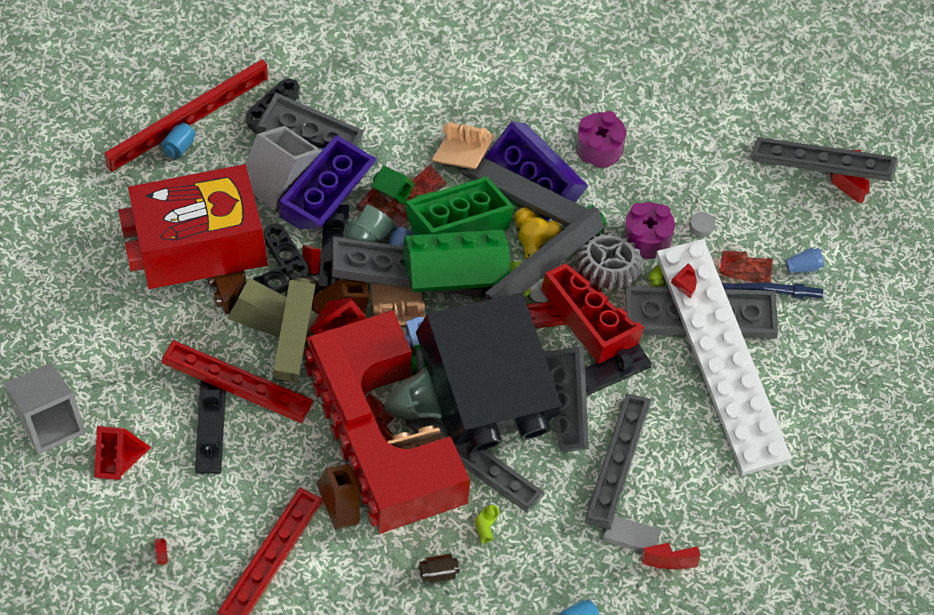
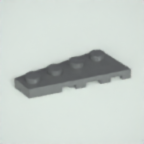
M275 93L256 129V132L262 133L286 126L309 143L326 147L336 135L357 147L364 133L362 129L278 93Z
M578 346L544 352L562 405L552 420L560 449L563 452L589 449L584 348Z

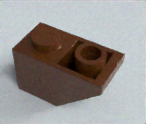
M245 271L207 278L210 287L215 286L217 292H214V298L217 307L222 306L225 314L231 312L241 294L242 285L246 282Z
M349 279L336 281L313 296V312L319 314L328 301L351 298L365 314L370 297L367 284L364 281Z
M350 464L326 468L316 485L334 529L358 525L360 523L359 485Z

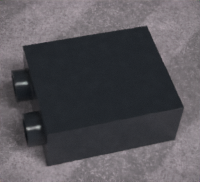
M523 292L426 314L416 331V336L449 436H451L455 446L470 442L472 450L479 452L501 444L502 434L518 431L521 440H529L542 436L551 430L549 422L562 405Z

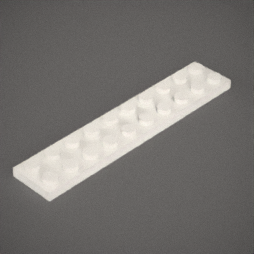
M701 239L657 251V260L741 474L746 475L790 463L792 460L705 240ZM688 263L695 270L697 279L696 289L691 298L671 284L672 279Z

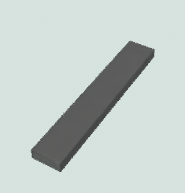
M757 137L751 154V159L755 162L892 182L898 165V157L762 137Z
M482 158L476 170L461 168L462 175L472 180L488 176L504 196L566 227L589 210L485 158Z
M592 206L489 289L486 292L487 299L524 293L545 276L546 272L558 266L604 228L599 209Z
M626 393L585 517V524L611 530L651 405V399Z
M442 418L406 420L405 425L416 433H419L418 429L434 426V429H440L443 438L449 437L445 421ZM470 442L455 446L465 469L526 513L544 496V491L487 450L474 452Z

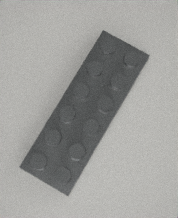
M333 237L331 243L332 277L411 288L402 259L404 246ZM482 288L440 290L438 292L481 297Z
M626 286L625 307L628 313L627 317L636 323L638 321L644 326L642 334L687 336L668 287ZM724 289L743 338L777 339L776 291Z

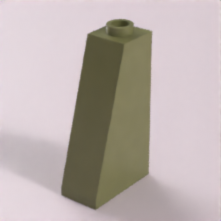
M249 278L228 319L280 337L287 297ZM312 310L310 312L306 338L315 335L310 330V326L319 314Z
M295 278V280H290L273 370L272 379L298 383L315 284H312L311 280L306 278Z

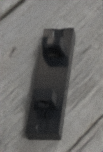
M339 205L323 224L319 275L320 291L340 280V278L332 277L331 243L333 237L343 238L344 228L349 219L350 205Z
M640 344L627 350H620L615 356L600 364L594 363L585 367L586 396L651 368L652 363ZM617 362H621V364H622V370H621V368L619 367V365L617 364Z
M201 380L195 473L222 474L226 391ZM206 404H218V406H205V405H206Z

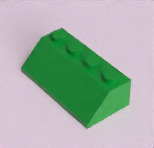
M488 176L405 201V208L413 235L509 229L514 210L511 202Z
M503 229L405 236L402 259L412 292L493 287L511 273L509 245Z

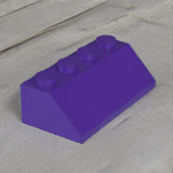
M511 121L484 157L575 203L588 187L526 123ZM538 213L544 220H550V218Z
M336 135L279 202V217L298 229L321 228L374 165L377 158Z

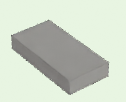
M615 516L611 530L606 529L603 542L643 552V548L658 544L661 529Z

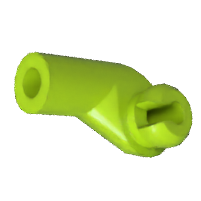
M656 265L648 275V280L651 281L652 287L664 285L662 278L664 275L660 265Z
M494 504L484 507L475 519V526L481 543L493 540L490 527L500 514L499 508Z

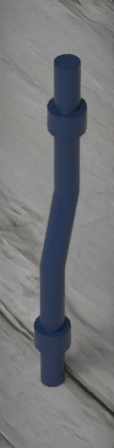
M767 282L722 283L724 289L776 291V294L791 295L792 298L799 299L803 297H823L822 288L805 287L804 284L793 283V285Z

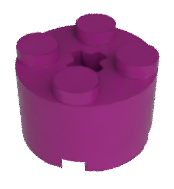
M612 111L593 113L583 117L580 120L576 141V152L579 158L585 163L588 162L593 164L594 167L599 168L616 164L620 160L625 146L626 128L623 122Z
M652 202L635 203L628 212L623 239L628 237V243H635V249L640 250L642 258H657V251L671 247L675 220L670 208L667 205Z

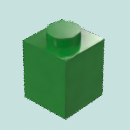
M384 165L375 174L373 184L371 185L380 195L401 205L405 204L415 186L407 176Z

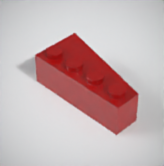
M567 263L545 273L541 291L597 364L615 356L620 350H627L639 344L644 326L638 321L635 323L628 318V313L621 307L617 309L612 305L605 294L599 293L590 287V282Z

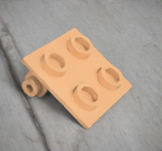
M453 122L445 123L443 125V133H446V137L432 158V162L476 170L495 135L490 134L486 128H476L471 125L467 127L465 124L460 126V124H454Z
M370 284L374 316L393 310L400 326H406V321L413 318L425 317V303L422 300V292H412L411 288Z
M426 426L418 429L419 433L410 436L408 433L397 434L388 443L397 448L411 449L412 447L416 448V446H422L423 444L442 439L443 435L439 428L434 429V426Z

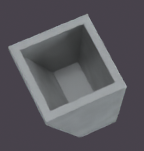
M286 126L257 134L245 163L254 196L263 201V204L269 208H279V202L322 151Z
M52 363L4 383L9 401L38 454L86 433L73 392Z

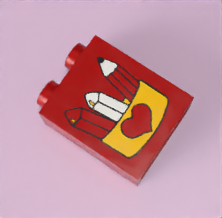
M246 164L128 187L132 207L118 209L124 239L138 236V240L125 242L130 272L145 270L148 290L268 266L263 229Z

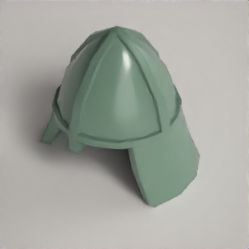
M367 204L357 222L351 221L352 219L349 217L344 228L343 238L381 243L397 227L394 221L386 214Z
M426 367L395 386L387 397L384 407L385 411L392 416L404 420L443 418Z

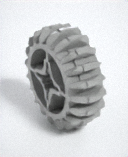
M608 231L606 235L598 232L596 236H593L577 249L575 266L577 267V272L586 280H589L590 286L597 285L599 290L602 287L607 288L609 292L614 288L619 292L622 287L626 289V286H630L637 281L643 262L640 250L635 249V243H628V237L622 239L619 237V234L612 236Z

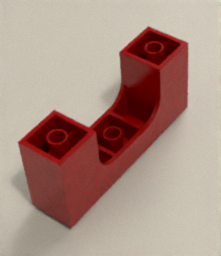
M393 310L335 329L364 396L376 388L411 377L412 351ZM307 337L306 348L303 351L306 360L303 363L306 375L308 377L312 376L315 382L312 383L315 396L317 398L321 397L323 401L321 408L326 419L330 418L333 424L330 425L333 438L335 440L339 439L342 445L339 447L343 461L348 460L360 487V501L362 505L367 504L369 508L367 515L371 526H376L379 534L467 505L470 478L451 436L416 448L401 449L392 446L383 438L373 414L371 418L347 425L311 345L310 337Z

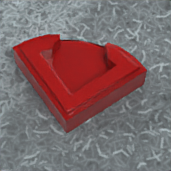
M302 245V255L308 265L309 273L319 274L321 250L311 245Z
M688 263L672 279L671 284L689 298L695 292L697 279L695 270Z
M157 538L155 539L157 564H167L166 539Z

